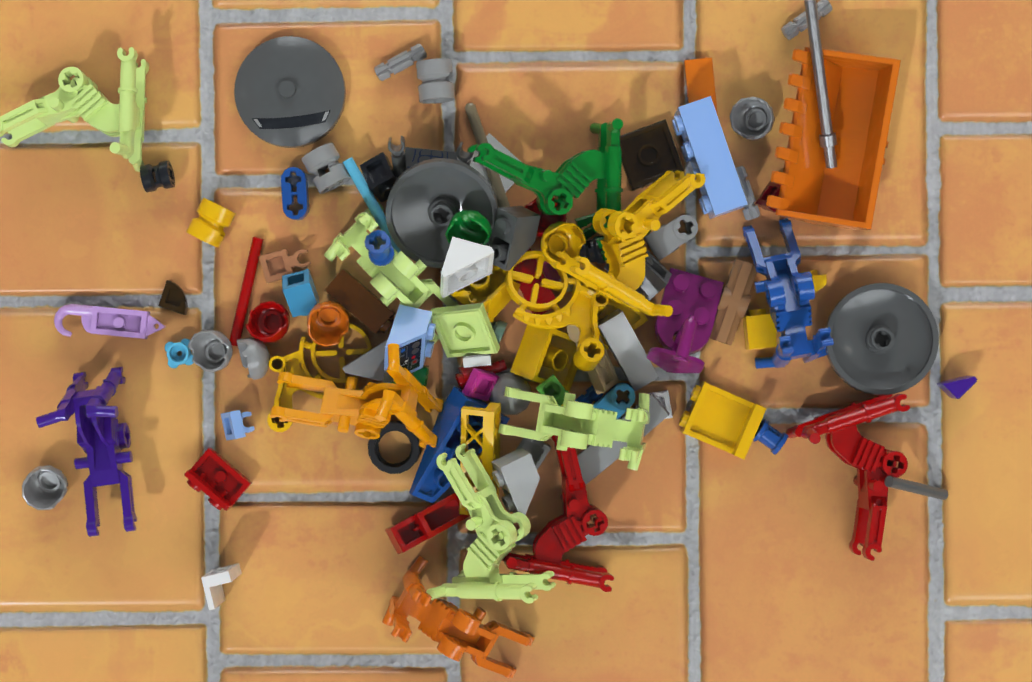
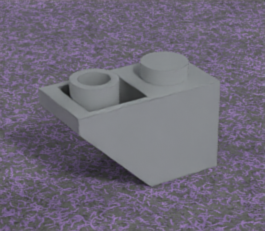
M519 448L492 461L495 470L492 472V476L496 485L502 487L505 495L502 497V501L506 510L526 515L540 476L531 453L523 448Z

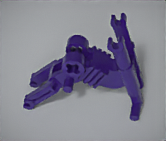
M123 367L111 368L106 379H103V384L93 390H86L88 388V382H85L86 372L74 373L73 383L67 388L66 394L57 405V410L36 417L38 427L42 428L60 421H68L75 412L77 444L81 446L87 457L75 458L74 465L76 469L89 468L90 475L83 483L87 514L86 530L89 537L99 536L97 527L100 526L96 487L120 484L125 531H136L134 522H137L134 507L132 477L123 470L122 463L132 462L133 455L131 451L121 452L122 449L130 447V430L126 422L118 423V419H116L119 414L118 407L106 406L111 397L116 393L118 385L125 384L126 379L122 376Z

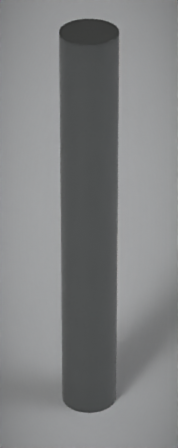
M887 476L884 481L885 486L941 500H945L948 497L946 489L893 476Z

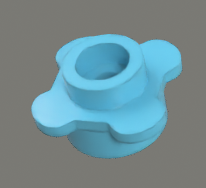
M185 338L177 343H166L165 351L167 352L169 367L177 368L182 364L192 365L194 363L192 361L191 349L188 348L189 339ZM178 351L182 352L181 356H178Z

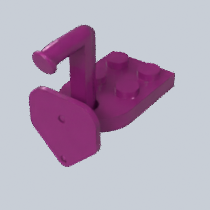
M670 268L669 272L672 275L668 284L664 287L660 304L672 306L673 314L670 317L657 316L655 333L658 341L664 348H650L647 359L669 373H701L705 363L701 359L689 355L700 351L711 336L724 282Z

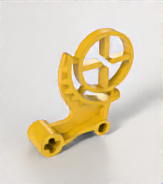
M542 251L525 252L506 274L507 291L513 301L520 306L512 316L527 325L542 329H557L568 325L578 327L580 333L577 350L573 357L575 366L582 371L593 370L605 353L604 346L599 341L600 332L597 316L601 315L609 302V298L598 291L594 292L584 287L578 279L574 277L568 278L566 272L556 269L560 275L561 282L544 278L540 286L561 291L560 295L551 302L536 304L539 284L535 283L532 287L530 302L525 300L516 292L512 280L530 284L534 277L529 274L513 271L514 267L524 260L538 259L534 277L539 279L542 274L544 261L551 264V261L544 257ZM568 285H573L571 299L561 309L558 304L564 297ZM550 309L554 311L553 313L543 315L525 312L526 310L542 312Z
M349 323V328L356 330L362 335L368 349H348L346 354L359 355L370 351L372 347L367 335L359 327ZM344 335L338 344L339 348L344 347ZM306 336L301 337L299 351L284 357L274 356L269 361V367L274 372H290L294 375L313 378L304 360V348L311 349V359L315 369L318 371L314 378H326L336 383H346L347 381L346 373L342 369L345 366V358H339L340 379L327 375L318 365L316 357L336 356L338 352L336 350L316 351L317 344L307 342ZM276 359H281L283 362L282 368L276 369L273 364ZM278 383L273 406L293 409L292 396L298 390L319 399H323L324 393L286 387L287 383ZM270 413L267 418L269 427L275 432H284L293 424V422H284V427H279V423L274 422L273 418H270Z

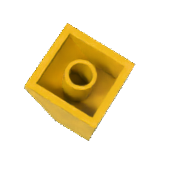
M527 325L510 372L538 383H543L554 374L565 390L569 392L578 369L573 359L577 350L576 343L570 340L567 333L557 329H542Z

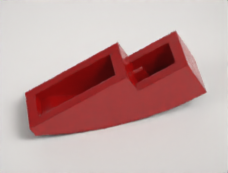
M455 492L385 529L397 554L408 551L470 516L459 514L460 500Z

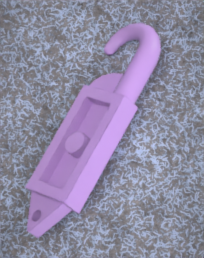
M67 304L59 308L54 317L57 331L68 337L72 335V332L66 330L62 325L63 318L66 315L81 316L83 328L91 334L147 339L149 335L166 328L165 325L152 317L149 311Z

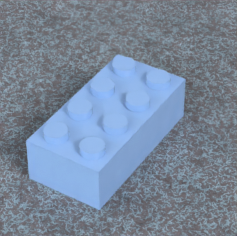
M711 96L678 107L672 124L676 135L682 136L684 143L681 146L684 160L685 162H691L693 168L692 172H690L691 174L703 173L705 175V183L699 188L702 195L699 199V204L703 214H708L709 218L712 219L743 208L747 205V201Z

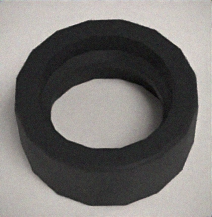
M390 421L384 429L381 428L378 439H369L368 454L372 463L379 470L389 474H400L409 470L418 461L421 453L419 439L407 430L401 421ZM390 431H399L409 438L411 451L405 461L390 463L381 457L379 442L384 434Z

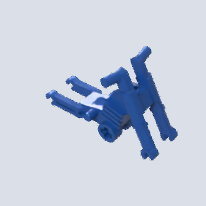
M788 218L779 220L780 231L788 253L764 258L752 225L742 227L744 239L748 244L756 272L767 278L764 281L754 282L756 293L765 292L771 318L777 332L781 333V337H778L779 344L772 357L755 358L756 369L782 368L788 365L791 360L802 358L804 363L811 362L814 359L826 356V346L834 344L833 338L830 336V327L818 329L816 335H813L812 340L808 341L805 327L812 325L809 300L815 299V290L811 272L798 273L797 267L801 262V253L792 230L791 221Z

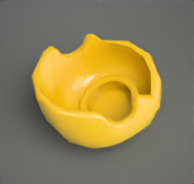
M557 222L551 224L544 231L540 246L546 259L551 262L560 263L561 258L556 256V252L567 253L575 260L576 256H580V250L582 245L586 243V238L582 229L574 223Z

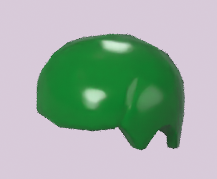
M462 210L452 217L445 236L449 244L453 236L486 245L491 237L492 228L488 219L478 211Z

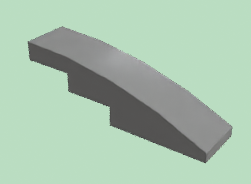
M653 393L650 394V423L645 424L644 436L670 414ZM623 415V416L620 418V419L627 420V419H625V415ZM613 440L612 448L588 445L587 449H584L577 455L585 485L619 458L620 448L627 447V442Z

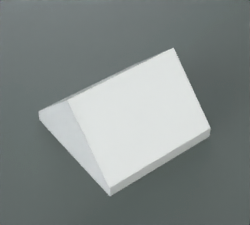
M452 236L441 271L440 294L442 298L492 274L494 250L492 247Z

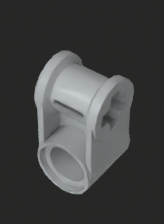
M682 215L668 224L660 226L659 230L649 233L644 237V240L659 261L692 239L697 234L698 223L694 217ZM681 220L684 223L690 222L692 225L689 228L690 233L688 235L685 232H678V229L681 227L679 223Z

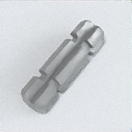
M820 0L816 3L818 20H820V16L824 17L832 11L833 8L828 0ZM804 11L794 18L793 22L790 21L782 27L781 31L788 40L797 36L799 31L802 32L808 28L806 12Z
M417 44L410 48L411 51L407 52L406 50L387 60L388 63H381L375 66L374 70L379 80L383 81L391 77L390 74L394 73L395 75L414 65L413 62L416 60L418 62L425 59L427 54L423 46Z
M736 167L747 201V205L742 210L746 220L758 218L760 211L758 205L755 206L754 204L756 199L749 180H746L747 173L745 167Z

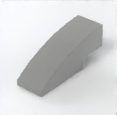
M617 309L597 321L599 331L634 391L659 378L652 363L647 359V354L623 311Z

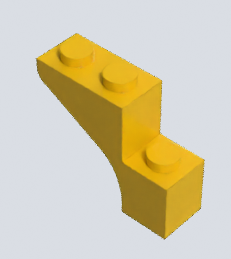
M809 270L812 274L816 293L826 285L827 277L826 274L818 275V270ZM766 309L749 310V316L742 318L745 349L777 347V330L771 315L766 314Z

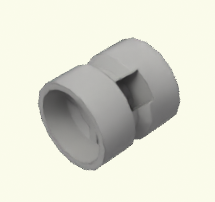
M436 58L418 61L416 63L417 78L422 81V84L418 86L419 102L423 104H436L455 100L454 84L449 81L453 77L452 60Z
M332 142L312 150L301 159L308 173L315 175L313 182L320 194L329 192L351 179L344 164L338 162L340 155Z

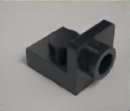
M382 152L359 165L370 191L380 202L388 199L391 188L397 180L388 157Z

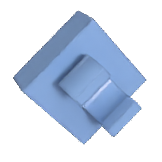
M235 410L221 413L226 441L246 437L245 433L255 430L254 426L245 427L243 425V419L252 416L251 412Z

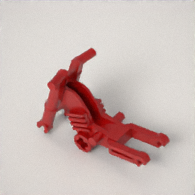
M892 394L878 395V397L857 404L853 402L848 407L817 416L813 420L795 425L786 430L788 438L803 437L813 444L819 443L821 440L820 435L826 434L825 439L828 448L845 464L857 468V476L854 477L853 482L858 486V500L853 536L849 543V549L852 553L861 555V551L857 548L858 544L863 546V556L871 561L875 559L870 553L872 549L876 552H882L881 546L888 499V487L885 486V478L887 476H902L907 470L908 461L903 453L885 449L884 446L864 438L858 432L856 425L863 422L870 423L872 419L897 411H908L910 409L909 405H900V401L907 398L906 394H896L893 397Z
M553 435L551 439L554 441L562 476L561 500L563 514L549 521L536 535L532 544L533 555L516 554L510 551L503 561L508 569L528 572L530 574H542L550 570L554 572V576L550 579L565 581L570 585L576 583L596 587L604 592H611L612 588L608 584L604 585L606 580L613 581L614 577L607 573L605 567H592L571 563L567 559L561 561L565 552L587 540L586 535L598 536L604 533L608 526V519L600 509L588 502L586 485L582 478L576 449L568 447L567 451L557 450L558 436ZM594 514L596 517L592 519L593 524L589 525L587 522L591 520L590 515Z

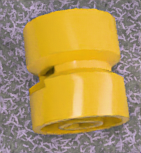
M203 197L197 209L199 217L192 219L186 232L219 248L226 235L223 229L230 227L236 213Z

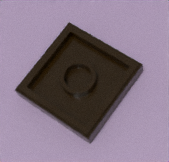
M666 119L620 136L622 166L631 191L653 184L666 171H673L675 173L678 170L684 172Z

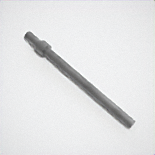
M804 0L821 134L819 135L820 147L824 149L826 168L837 167L835 152L837 138L836 133L832 129L816 0Z

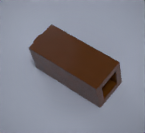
M342 269L325 289L327 293L373 333L378 334L380 331L385 333L393 325L394 319L392 317L396 313L347 270Z

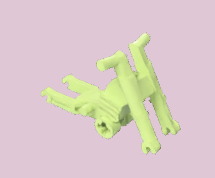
M121 47L118 48L117 56L121 60L120 88H118V93L120 94L119 104L110 103L98 90L97 85L80 69L76 67L63 69L58 77L60 86L55 92L32 100L0 116V137L6 132L12 136L10 140L2 138L1 141L8 147H16L21 141L56 123L66 120L75 123L79 120V117H82L84 121L110 137H120V143H111L110 151L122 155L124 159H128L135 171L140 172V166L144 165L142 160V143L144 141L145 103H147V98H145L146 74L149 71V63L142 59L141 66L138 68V63L136 62L138 57L137 51L130 47L129 54L126 56V51Z
M369 208L354 218L356 222L344 234L340 232L336 236L332 245L324 254L331 262L336 256L343 261L350 255L348 248L352 246L361 255L356 262L373 278L370 283L382 295L380 300L387 307L398 298L401 305L419 308L433 293L446 306L459 305L449 296L442 298L440 287L432 279L420 280L418 278L427 268L420 259L414 264L402 251L398 253L394 249L395 255L389 264L378 266L371 262L369 251L365 247V239L369 235L367 230L372 233L379 225L373 219L374 217ZM436 333L432 340L434 344L439 340Z
M505 387L504 396L538 402L540 407L536 430L499 424L498 433L538 441H547L550 437L556 435L558 436L556 449L567 451L568 447L587 449V444L612 448L613 440L627 442V447L620 448L618 460L629 461L627 468L638 470L646 447V443L643 442L645 424L650 423V394L639 393L638 408H627L625 415L627 420L617 419L618 412L593 408L594 404L575 401L576 394L565 392L563 406H559L554 396Z
M463 443L457 446L455 454L478 490L476 493L459 466L457 459L452 458L446 462L447 453L440 454L436 460L437 466L446 475L462 505L468 509L471 519L466 521V528L470 531L476 530L478 537L467 548L468 552L463 563V569L458 576L452 578V583H443L441 586L430 588L426 591L432 597L431 600L440 597H458L461 599H494L495 601H502V599L523 600L525 603L530 604L538 599V595L530 593L532 590L549 591L554 588L556 583L547 580L554 576V572L550 570L542 574H517L516 572L499 574L501 561L517 545L516 541L529 534L531 523L525 514L520 512L510 514L503 508L496 494V487L476 455L475 449H470L465 453L466 444ZM516 522L520 526L518 530H516L514 526V523Z

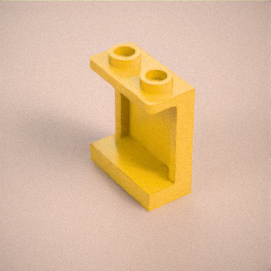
M704 381L701 382L700 386L696 384L689 399L693 401L690 410H684L678 424L682 426L680 432L745 460L767 408Z

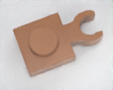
M283 249L259 256L266 283L282 280V276L294 273V267H309L311 262L301 264L299 261V256L308 253V251L301 249L296 251L294 255L289 256L288 250Z

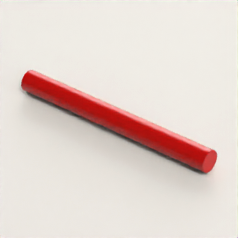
M257 237L252 238L229 339L233 346H238L237 340L242 337L264 239Z

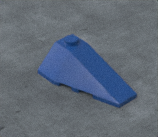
M455 386L444 402L442 412H439L432 430L433 434L438 437L436 448L430 445L426 446L409 491L411 495L430 503H434L451 486L444 472L437 466V457L446 452V462L456 458L460 466V460L456 457L455 451L457 446L461 445V408L463 406L486 408L488 406L486 402L480 399L467 397L462 393L463 390ZM501 413V424H507L510 418ZM469 415V424L476 432L483 427V416ZM475 439L468 444V450L475 449L476 455L482 452V447Z

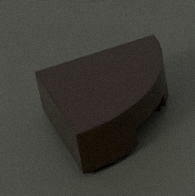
M167 280L158 306L186 315L188 303L185 293L176 283Z

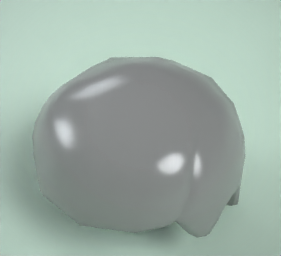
M758 97L740 99L733 105L729 116L733 131L750 140L763 138L771 131L775 121L772 107L765 100Z
M202 330L194 334L188 343V348L192 350L193 354L192 361L208 372H217L226 368L233 354L230 340L220 331Z
M255 338L238 339L237 345L243 367L248 368L249 371L247 377L256 380L265 376L270 361V353L266 345Z
M501 372L498 374L499 379L491 392L489 400L493 403H501V413L505 415H518L527 409L530 401L504 396L505 387L518 388L531 392V387L523 377L514 373Z
M38 466L23 481L22 497L29 506L37 510L53 509L67 493V478L61 470L53 466Z

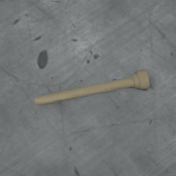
M467 103L465 111L476 143L478 145L488 143L475 104ZM485 167L499 208L510 207L500 175Z

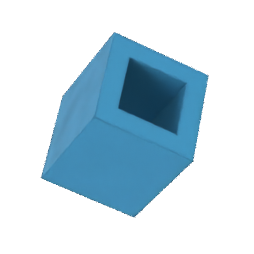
M309 269L282 276V290L292 317L307 316L316 304H319V295Z

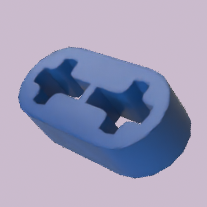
M290 167L281 176L283 211L287 217L293 220H301L309 213L308 179L304 171L297 167ZM292 173H296V176L301 178V182L296 184L297 192H293V185L287 182L288 178H292ZM294 196H297L298 203L303 205V209L298 211V215L289 210V206L294 205Z

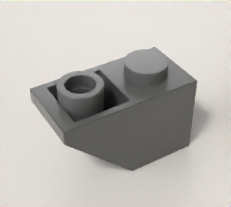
M523 206L497 209L490 247L494 250V265L509 271L535 242L541 215Z

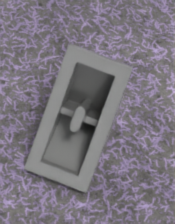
M387 340L342 368L344 372L383 381Z

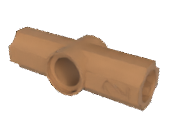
M735 259L727 284L721 292L710 339L732 345L740 319L744 317L750 302L751 295L749 293L757 273L754 264Z

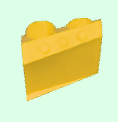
M493 265L492 274L450 294L463 305L483 303L491 323H493L494 318L512 299L506 288L507 271L496 265ZM512 280L513 286L518 293L520 284Z

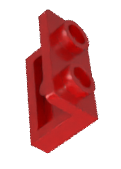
M211 447L184 474L188 478V485L197 492L202 490L210 497L208 499L210 504L218 510L223 508L227 511L232 508L252 484L249 479Z

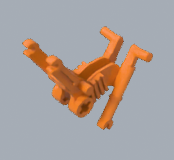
M419 556L402 578L405 589L400 598L392 595L382 620L384 624L394 626L391 635L394 637L398 636L403 642L407 643L412 634L409 627L410 622L407 621V617L410 615L421 622L418 626V629L422 630L421 632L439 643L437 649L445 656L459 662L464 652L470 654L471 659L476 665L499 673L508 679L513 678L517 669L507 663L487 656L499 635L525 646H531L535 637L525 631H518L494 620L481 624L487 612L480 607H477L475 612L471 614L463 609H459L451 602L438 598L431 600L432 597L426 593L425 587L418 576L429 561Z

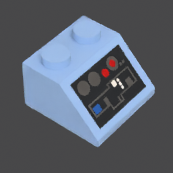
M399 304L385 346L383 382L390 383L394 381L387 373L388 344L395 343L399 345L400 365L408 369L410 373L423 368L426 357L431 358L434 348L432 340L436 329V324L432 323V311Z

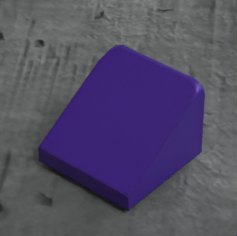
M964 376L939 382L937 385L950 398L960 399L977 382V378L975 376Z

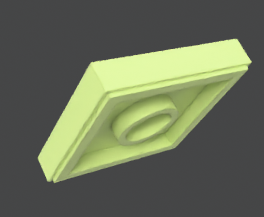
M483 303L431 309L432 323L436 324L435 330L447 358L498 353L500 345Z

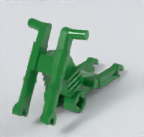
M619 118L609 123L591 124L590 131L593 134H598L597 150H586L577 153L564 161L555 172L526 165L494 149L489 143L472 145L467 149L469 153L475 150L478 151V156L473 158V162H477L513 181L516 185L534 192L537 196V208L543 214L564 215L568 213L573 206V197L578 198L595 179H597V189H595V192H597L596 212L602 208L621 211V192H623V188H621L622 149L620 147V129L623 127V121Z

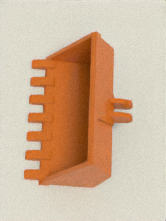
M805 47L804 50L794 49L792 60L802 64L800 75L790 73L788 84L798 88L796 99L785 98L783 106L784 109L793 112L791 124L781 122L779 128L781 134L789 136L787 148L777 146L775 151V157L785 161L783 172L772 171L771 182L781 185L779 197L768 195L766 205L776 209L775 215L793 218L813 225L852 230H871L882 165H885L886 160L884 154L885 148H888L889 143L887 137L901 60L822 49L832 129L836 133L837 145H835L837 167L826 168L824 149L820 147L819 140L821 126L810 47Z

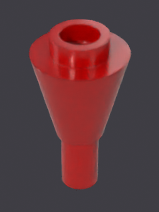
M504 359L488 366L458 367L459 373L455 374L462 390L473 368L496 374L507 370Z

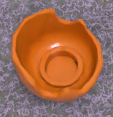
M332 301L316 304L307 317L309 337L314 343L324 347L339 344L343 335L349 330L347 311L341 304Z

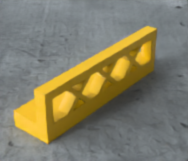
M490 402L486 408L463 406L461 408V444H466L465 453L468 451V444L474 439L482 447V454L478 458L479 460L482 459V465L495 485L496 494L499 498V487L492 476V472L495 471L492 461L500 458V433H498L499 424H501V403ZM469 415L483 416V427L477 432L469 424ZM460 461V467L476 493L478 490L473 481L468 477V473ZM460 502L459 514L470 515L468 509Z

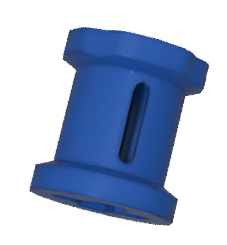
M374 230L366 236L365 247L369 251L371 262L378 266L389 264L395 254L394 248L391 245V239L386 232Z
M764 419L761 421L753 441L758 440L771 449L770 452L775 455L785 444L788 435L784 432H779L769 425L768 420Z

